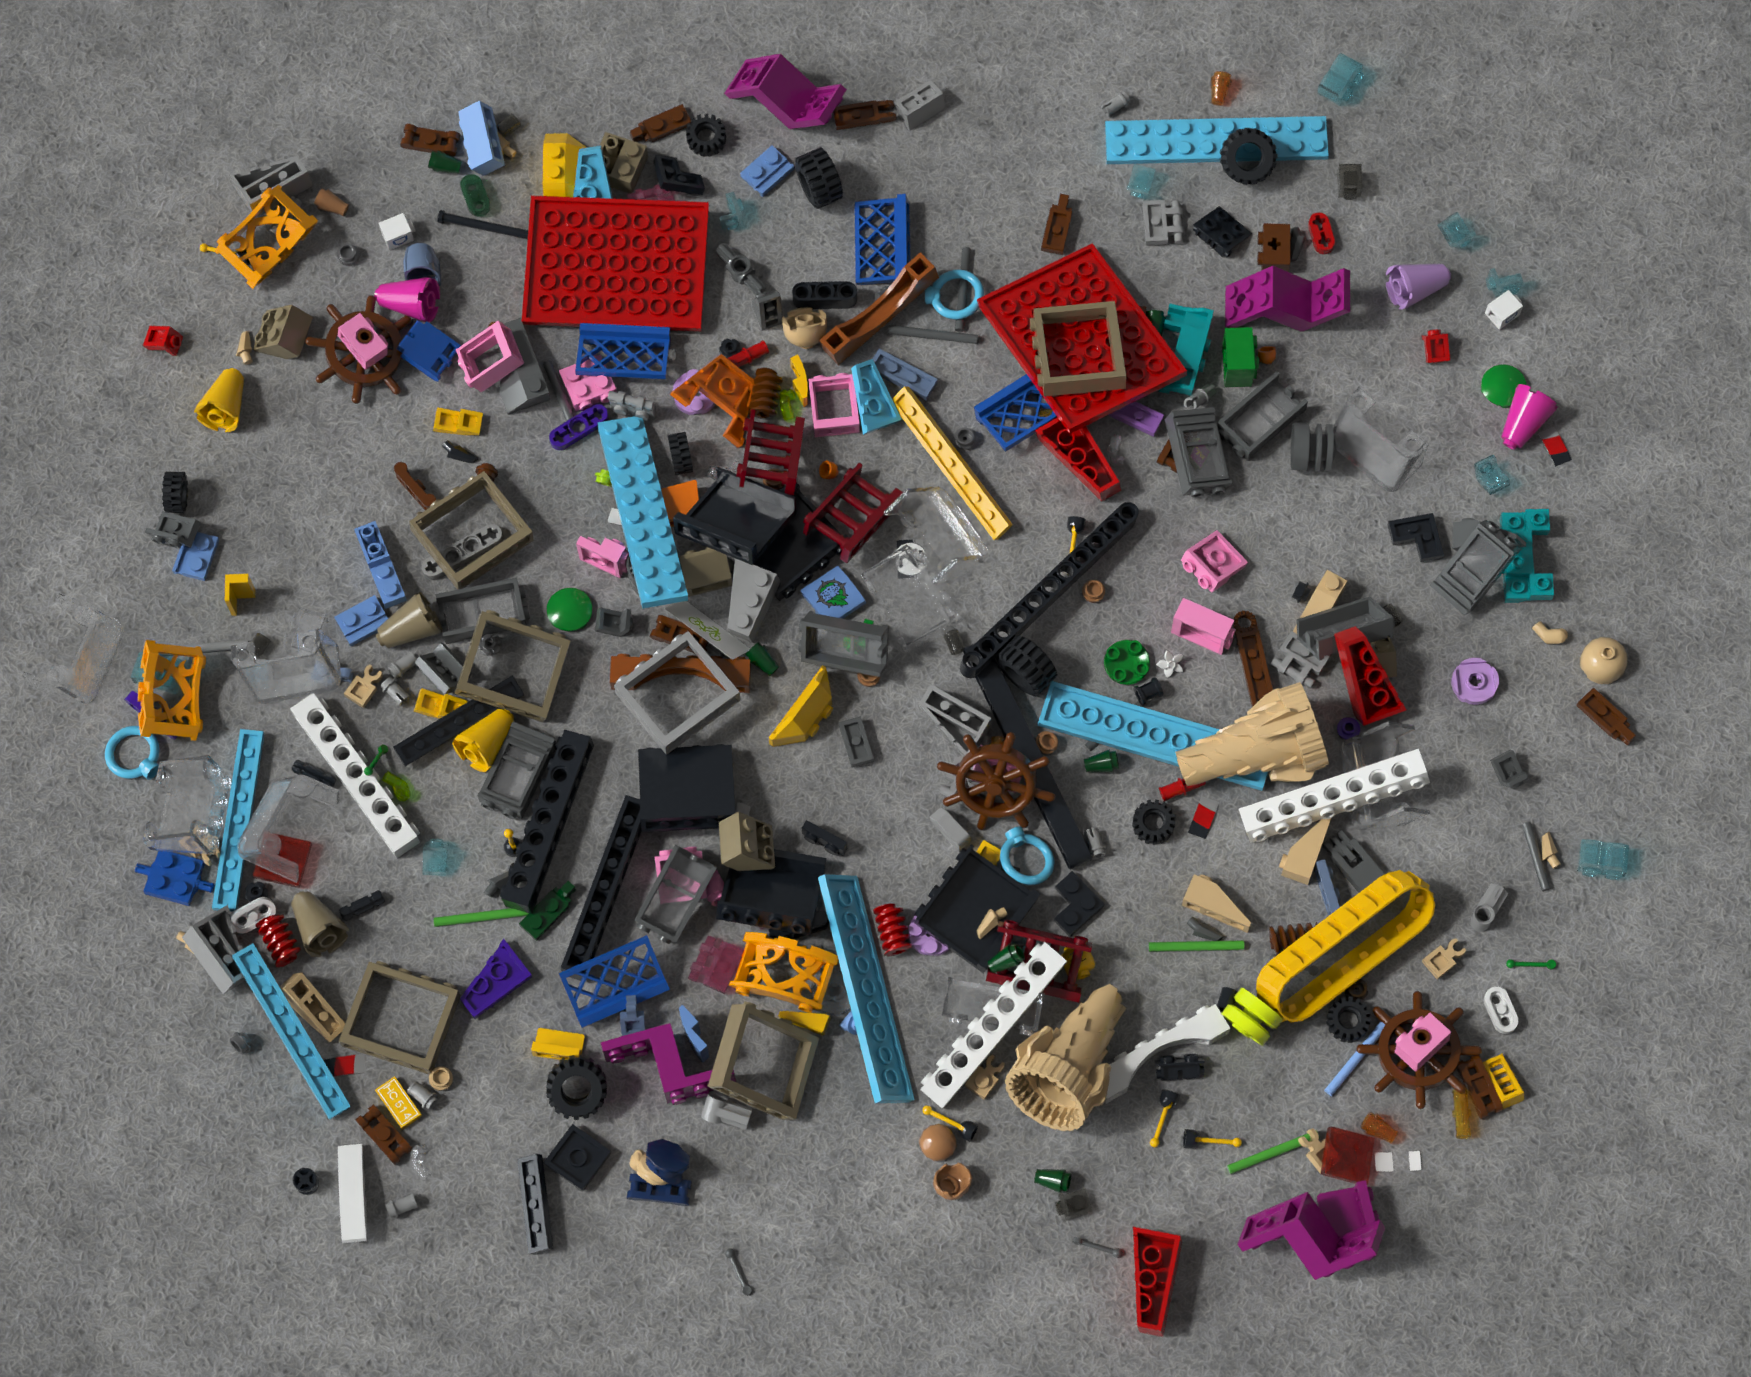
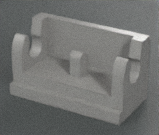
M931 80L894 102L899 118H904L909 131L946 108L943 93Z

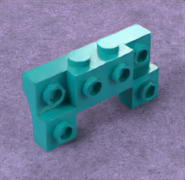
M1169 303L1164 329L1180 333L1174 354L1187 370V376L1157 390L1158 392L1169 394L1170 391L1192 395L1198 372L1203 373L1206 359L1202 358L1203 353L1209 351L1211 339L1207 337L1214 310L1190 308Z
M1549 509L1502 512L1500 515V529L1517 534L1526 542V547L1520 548L1521 551L1502 573L1505 603L1552 600L1554 597L1553 573H1534L1532 535L1549 534Z

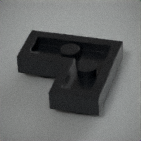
M655 155L653 162L660 189L683 192L690 195H703L705 186L700 174L681 172L676 157Z
M1433 513L1388 521L1387 525L1393 545L1415 541L1420 562L1443 558L1444 553Z
M1073 871L1055 886V889L1069 905L1054 918V922L1071 937L1105 905Z

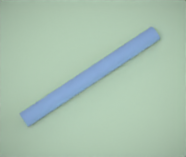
M1380 1021L1362 1044H1375L1380 1038L1385 1024ZM1356 1051L1324 1091L1332 1096L1366 1054H1359Z

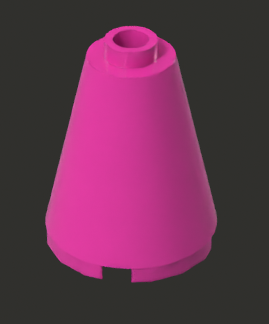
M426 277L381 284L375 291V298L381 307L423 322H432L438 312L439 307H435L436 299L440 300V290L436 279Z
M1518 384L1501 436L1504 440L1503 444L1512 450H1515L1516 447L1522 448L1558 408L1556 406L1557 403L1538 390L1537 392L1529 391L1531 387L1523 384Z

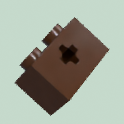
M1263 223L1262 232L1258 231L1257 244L1262 245V252H1258L1257 265H1261V271L1275 266L1289 272L1290 224Z

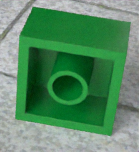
M1252 327L1225 328L1222 343L1225 388L1252 387L1253 379H1257V370L1259 369V358L1255 356L1257 335H1253Z

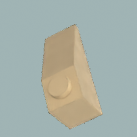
M1327 570L1300 618L1334 608L1345 591L1347 580ZM1297 625L1295 626V628H1294V630H1293V632L1296 633V634H1297Z
M1331 818L1321 819L1290 848L1288 855L1283 854L1279 865L1280 868H1283L1281 876L1308 885Z
M1194 874L1184 896L1182 906L1248 933L1251 922L1222 889L1212 882L1213 880L1210 877Z
M303 973L293 974L280 986L290 1006L328 1042H331L343 1031L345 1022Z

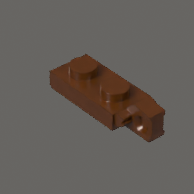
M683 104L639 123L638 127L630 130V136L634 142L644 139L646 142H654L687 128L688 123L691 124V119Z
M1060 193L1058 205L1050 207L1041 251L1063 255L1072 217V208H1068L1069 195Z
M1592 688L1577 703L1576 706L1613 739L1619 738L1627 746L1634 740L1636 735L1629 729L1628 718L1595 688Z

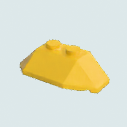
M568 133L545 134L543 142V196L573 197L579 149L587 147Z
M822 665L776 729L769 736V744L776 747L805 742L809 736L814 737L820 728L818 724L822 718L827 719L833 707L825 666Z

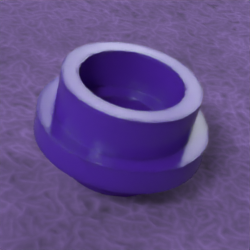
M1343 718L1337 725V733L1344 740H1354L1360 733V724L1354 718ZM1350 725L1353 727V730L1347 731L1345 726Z

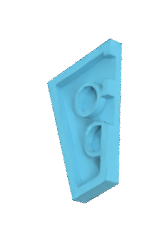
M601 146L579 149L573 197L613 199Z
M873 359L853 366L851 370L863 435L902 420Z

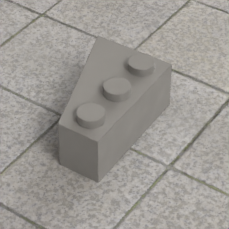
M297 156L270 163V166L257 169L253 167L249 168L250 171L229 174L234 188L251 212L263 199L261 195L269 187L273 189L280 185L282 187L281 190L286 195L295 197L313 186L308 171ZM276 198L271 203V210L281 205Z
M736 558L728 629L732 635L753 643L781 580L773 572L750 565Z
M930 684L919 703L923 712L963 756L970 752L963 741V737L966 734L971 735L979 747L993 724L989 716Z
M228 905L192 925L182 937L222 994L237 987L245 980L232 958L233 954L243 948L242 945L239 946L235 934L237 930L235 925H232L228 914L230 912Z

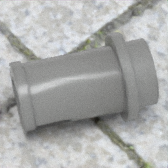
M1124 91L1116 93V97L1101 105L1104 113H1107V117L1123 107H1128L1130 99Z
M409 651L408 654L395 663L391 662L388 670L395 679L398 677L402 678V674L416 665L415 661L417 659Z
M389 677L381 684L382 692H387L399 707L405 703L399 695L404 700H409V694L397 684V679Z
M1094 827L1091 828L1094 835L1093 838L1089 829L1084 831V835L1092 859H1099L1106 855V847L1102 844L1099 829Z
M418 1081L413 1082L407 1090L409 1095L422 1104L423 1109L431 1110L438 1102L436 1094L434 1092L430 1093Z
M413 1193L393 1202L389 1200L390 1203L385 1204L390 1218L394 1216L398 1218L397 1215L418 1208Z

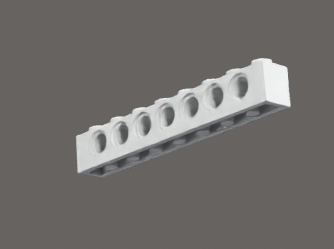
M312 693L290 709L296 720L395 857L399 858L419 844L420 841L417 836L420 834L419 830L413 822L407 823L404 818L407 814L400 804L394 805L391 800L394 796L387 786L381 787L378 782L381 778L374 768L372 775L367 776L364 774V769L367 767L365 763L368 760L361 750L356 752L352 747L355 743L348 733L343 734L339 729L342 725L335 715L330 716L326 711L329 707L322 697L318 699ZM315 718H324L320 724H313ZM329 735L337 736L332 742L326 741ZM342 753L350 754L345 760L338 759ZM354 771H362V775L360 777H351ZM367 789H376L373 795H364ZM382 806H387V807H389V809H388V811H387L386 813H384V814H379V813H377V811H378V809H379L380 807H382ZM395 824H400V825H402V827H401V829H400L399 831H397V832H392V831H390V829H391V827H392L393 825H395Z
M1416 749L1240 808L1239 812L1250 843L1255 841L1261 842L1267 837L1285 834L1291 829L1300 826L1306 827L1312 822L1330 819L1336 814L1345 811L1351 812L1357 807L1375 804L1381 799L1399 796L1402 792L1411 789H1420L1429 784L1430 780L1420 751ZM1401 774H1407L1404 777H1398ZM1384 781V783L1376 785L1377 782ZM1356 789H1361L1359 792H1353ZM1339 796L1337 799L1331 800L1332 797ZM1311 804H1316L1314 807H1308ZM1294 811L1292 814L1286 815V813Z
M1044 942L1042 946L1038 943L1029 953L1032 958L1027 964L1022 962L1014 971L1017 976L1011 982L1007 980L998 990L1001 993L996 1000L990 999L983 1008L985 1011L984 1015L980 1019L978 1017L973 1019L967 1027L970 1030L965 1037L960 1035L952 1044V1047L955 1049L948 1056L945 1053L936 1063L939 1068L935 1073L929 1072L921 1081V1084L924 1086L920 1090L941 1108H944L1068 962L1047 943ZM1036 962H1043L1046 967L1044 974L1040 976L1035 975L1032 971V967ZM1021 980H1026L1030 984V990L1026 994H1020L1017 991V984ZM1010 998L1014 1001L1015 1007L1011 1012H1004L1002 1010L1001 1003L1004 999ZM990 1017H996L999 1021V1026L994 1031H990L986 1027V1021ZM975 1035L983 1038V1046L980 1049H974L970 1044L971 1038ZM960 1053L965 1054L968 1058V1063L963 1068L955 1064V1057ZM943 1072H948L952 1076V1082L948 1086H943L939 1081V1077Z

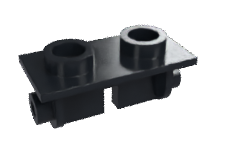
M1185 1054L1184 1058L1174 1059L1172 1055L1161 1056L1160 1060H1154L1156 1066L1160 1067V1069H1156V1079H1161V1081L1178 1080L1179 1070H1182L1183 1079L1200 1078V1076L1205 1075L1204 1066L1199 1065L1200 1063H1205L1202 1057H1198V1054Z

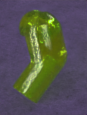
M784 389L780 392V409L784 421L795 418L790 402L796 398L795 392L792 389Z
M386 771L382 781L392 786L394 794L399 801L408 800L411 796L408 783L390 771Z

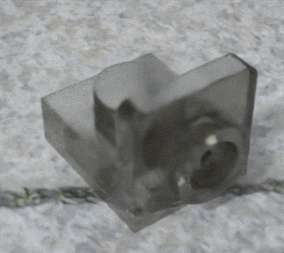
M1086 1188L1065 1195L1063 1193L1058 1194V1201L1055 1202V1207L1058 1215H1063L1065 1221L1093 1213Z

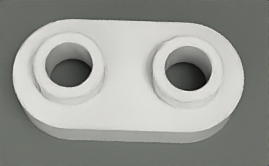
M260 897L235 910L231 914L230 920L232 925H235L237 933L244 934L257 928L255 924L263 918L275 915L276 908L271 899ZM261 905H266L265 911H259ZM241 916L246 917L243 923L238 922V918Z
M1501 987L1490 988L1484 996L1485 1007L1495 1029L1502 1034H1509L1517 1027L1518 1016L1508 993ZM1497 997L1500 1003L1494 1004L1491 998ZM1501 1019H1507L1509 1025H1502Z

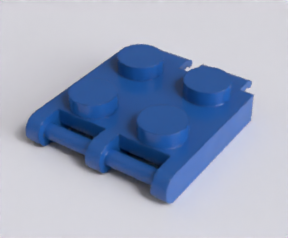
M417 320L409 330L408 335L399 343L397 350L402 353L401 358L438 382L444 369L452 364L451 360L457 353L456 349L461 345L426 321L423 324ZM453 349V351L451 352V354H450V355L448 356V358H447L446 356L448 355V353L450 352V350ZM440 364H442V366L439 368V370H438L437 372H435L436 369L438 368V366H439Z

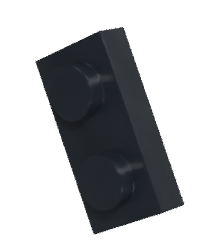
M807 820L803 824L802 834L805 835V840L812 844L819 843L825 846L824 849L832 855L836 856L838 853L843 856L848 849L846 841Z

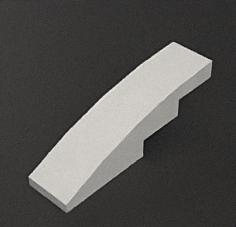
M362 1144L338 1146L342 1243L367 1241V1202L365 1196V1173L363 1169Z

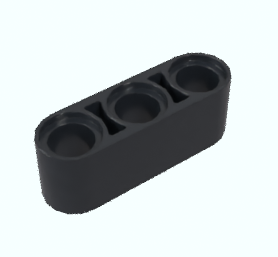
M849 281L800 282L795 284L792 289L793 304L797 308H852L857 303V287ZM823 293H827L830 295L827 298L820 297V295ZM844 293L852 294L851 297H844L842 295ZM799 294H806V295H808V296L805 297V298H799V297H797Z

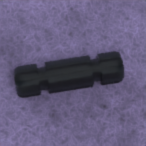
M296 760L292 766L294 773L298 775L303 774V777L318 784L322 783L326 788L332 789L336 783L335 776L328 773L325 774L324 771L309 764L306 766L300 760Z
M377 890L371 893L372 896L370 897L368 895L350 903L351 906L349 907L346 905L340 908L339 913L342 919L347 921L353 918L352 915L354 914L358 916L372 909L373 905L376 904L378 906L384 903L385 899L381 891Z

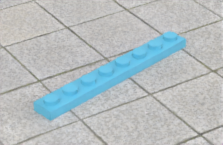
M240 729L212 909L216 911L228 905L230 912H234L238 908L265 735L263 731Z
M251 944L233 954L232 958L328 1119L330 1120L351 1107L255 945Z

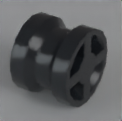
M301 1168L295 1172L293 1184L299 1193L310 1195L317 1191L319 1179L313 1170Z

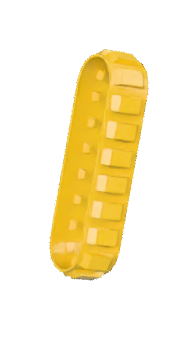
M1397 870L1380 876L1270 960L1262 968L1257 978V998L1283 1018L1282 1022L1289 1021L1293 1023L1311 1017L1418 935L1430 923L1435 909L1434 894L1429 890L1430 885L1410 871L1403 872ZM1411 890L1410 899L1406 907L1395 918L1289 999L1280 1003V995L1284 986L1293 977L1400 895Z

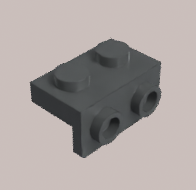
M162 512L156 529L146 528L145 533L152 536L151 540L158 544L164 545L165 542H168V545L181 549V546L191 548L201 522L196 519Z
M444 643L438 644L433 653L421 655L415 661L421 672L430 678L439 691L444 694L455 692L464 664Z

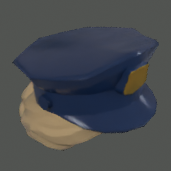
M659 1139L649 1142L646 1152L641 1149L636 1150L631 1156L630 1167L637 1171L641 1178L652 1185H676L681 1183L682 1173L689 1168L690 1156L679 1144Z

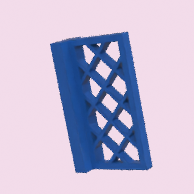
M897 194V198L855 202L856 285L894 282L903 267L911 261L909 200L906 194ZM894 205V211L889 217L881 212L885 206ZM860 208H871L874 212L865 219L860 215ZM877 215L885 220L878 228L870 223ZM888 224L894 227V232L889 237L881 232ZM866 226L874 231L867 239L861 236V231ZM877 235L885 240L878 248L870 243ZM888 244L895 248V252L889 258L882 253V250ZM866 246L875 251L867 260L861 256V252ZM879 255L885 262L877 269L871 262ZM889 264L895 268V275L885 276L882 271ZM867 266L874 271L869 278H861V272Z
M580 323L576 375L666 379L669 348L671 345L670 327ZM584 344H594L597 347L588 352L584 348ZM614 345L619 348L611 353L606 347ZM635 346L642 349L633 354L628 348ZM654 347L664 348L658 355L651 351ZM598 352H604L607 356L601 361L594 357ZM625 352L629 358L621 363L616 357ZM647 353L652 359L644 364L639 357ZM588 359L595 364L590 368L581 367L582 363ZM611 360L617 365L613 369H607L603 366ZM633 361L640 366L636 370H629L626 367ZM657 362L662 367V371H651L649 367Z
M1027 374L974 406L977 421L986 427L1005 452L1035 434L1036 429L1057 418L1053 411L1048 417L1039 416L1041 408L1051 409L1048 403H1042L1043 396ZM1031 393L1040 394L1038 402L1026 401L1027 396ZM1012 405L1021 406L1020 414L1007 413L1008 408ZM1025 406L1037 408L1035 416L1024 415ZM993 417H1002L1001 426L991 425L988 420ZM1006 418L1018 419L1017 427L1004 426ZM1022 420L1034 421L1031 428H1020ZM1003 432L1015 433L1014 438L1007 443L1002 438Z
M647 935L559 973L582 1028L626 1009L627 995H636V1003L638 1004L670 990ZM643 944L647 947L644 959L633 955L636 947ZM622 955L627 957L622 969L611 965L615 956ZM631 959L642 963L637 974L626 970ZM597 964L604 966L600 978L589 974L592 966ZM646 965L655 967L657 975L650 978L641 976ZM608 969L620 972L615 983L604 980ZM574 974L583 976L578 988L569 985L566 978ZM624 974L635 978L632 986L627 988L620 986ZM587 978L598 982L593 993L582 989ZM602 984L613 987L609 996L602 997L597 995ZM580 993L591 997L588 1005L578 1008L576 1001Z

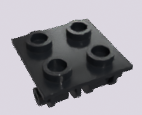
M1220 206L1193 224V230L1196 232L1195 235L1201 238L1207 245L1212 241L1210 248L1213 249L1216 246L1215 251L1221 257L1225 256L1226 258L1232 254L1231 249L1252 235L1248 229Z

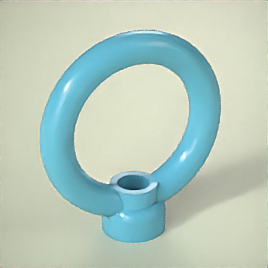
M966 270L948 271L939 276V279L934 282L933 286H929L925 290L926 304H932L940 315L949 319H964L971 316L979 309L977 299L984 296L981 281L974 274ZM952 279H964L970 282L975 290L973 302L962 310H950L943 306L940 301V290L946 282Z
M128 726L120 729L109 739L106 745L105 760L108 768L115 775L126 779H134L144 776L147 780L153 779L161 770V766L157 763L160 747L156 736L151 733L150 737H144L150 745L149 757L144 759L136 769H124L115 761V748L123 738L131 735L141 736L139 726Z
M1021 826L1006 832L1007 841L1003 844L1000 852V862L1006 874L1024 885H1037L1047 880L1051 876L1055 864L1050 847L1040 838L1025 834ZM1024 843L1037 847L1045 858L1043 871L1037 875L1028 876L1015 870L1009 858L1013 847H1019Z

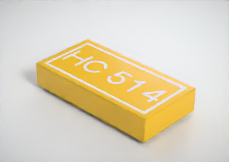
M395 1076L375 1089L402 1130L422 1117Z

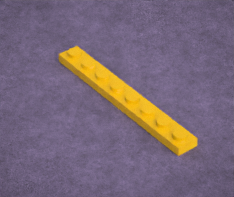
M903 387L892 398L900 416L993 540H998L1013 524L910 387Z

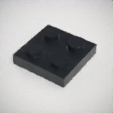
M572 1124L543 1163L583 1192L611 1155V1151Z

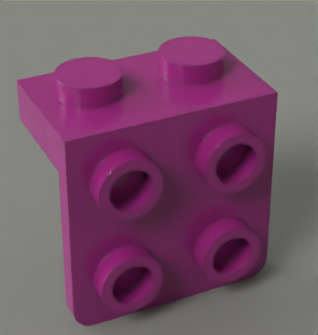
M1366 1180L1356 1182L1354 1187L1320 1193L1316 1198L1318 1207L1339 1237L1379 1220L1377 1210L1372 1209L1371 1201H1374L1371 1186L1367 1187Z

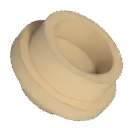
M442 1066L434 1068L429 1075L430 1085L439 1091L448 1089L453 1082L451 1071Z

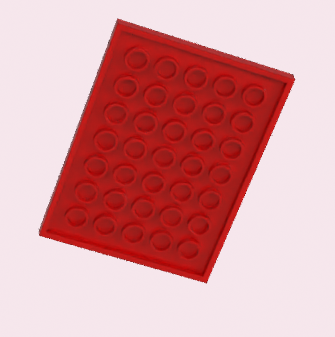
M531 196L521 322L523 325L580 327V323L670 327V330L701 332L709 202Z
M1093 243L977 299L980 310L1069 434L1187 376L1185 367ZM1115 301L1126 371V389L1044 396L1043 387H1039L1037 374H1041L1040 369L1035 367V355H1038V351L1033 350L1032 337L1035 336V331L1030 330V318H1033L1034 308ZM1106 319L1043 324L1050 377L1114 371Z

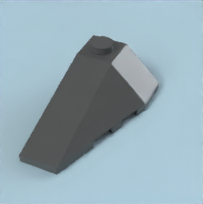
M521 318L504 323V325L511 329L524 362L523 365L500 380V395L507 414L550 400L548 388ZM500 349V359H502L503 354Z

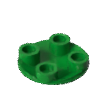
M1501 364L1493 366L1485 372L1481 381V392L1491 403L1502 408H1509L1518 384H1527L1524 375L1517 368Z
M564 588L557 591L551 596L547 604L549 621L553 627L563 631H575L585 628L592 616L593 607L590 598L585 592L576 588Z
M1121 640L1107 649L1104 656V668L1113 681L1123 685H1131L1141 681L1147 675L1150 668V657L1139 641Z

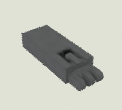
M1340 830L1337 832V835L1342 840L1341 842L1333 835L1329 839L1334 847L1327 841L1322 845L1331 855L1330 860L1359 893L1380 876L1384 875V872L1355 838L1350 840ZM1346 855L1350 863L1356 859L1359 864L1352 869L1343 857Z

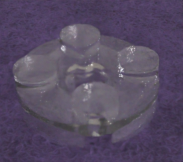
M841 968L833 969L823 998L822 1009L819 1010L824 1014L837 1017L851 1010ZM822 971L816 975V979H820ZM814 982L811 985L812 1000L818 986ZM838 986L840 988V995L838 997H831L829 988H836Z

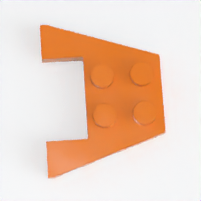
M721 354L673 390L670 395L687 407L692 402L696 393L700 391L733 417L723 437L737 448L744 444L743 428L745 418L748 415L749 404L752 401L751 394L753 393L752 388L755 385L754 379Z

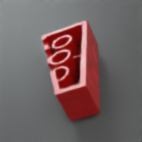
M1057 417L1035 430L1037 439L1101 502L1122 491L1118 478L1086 426L1069 434Z
M1356 626L1335 633L1334 636L1353 714L1360 723L1365 726L1406 711L1404 704L1398 697V693L1388 679V675L1378 661V657L1366 636Z
M1133 1227L1137 1327L1140 1333L1163 1337L1183 1242L1180 1235Z

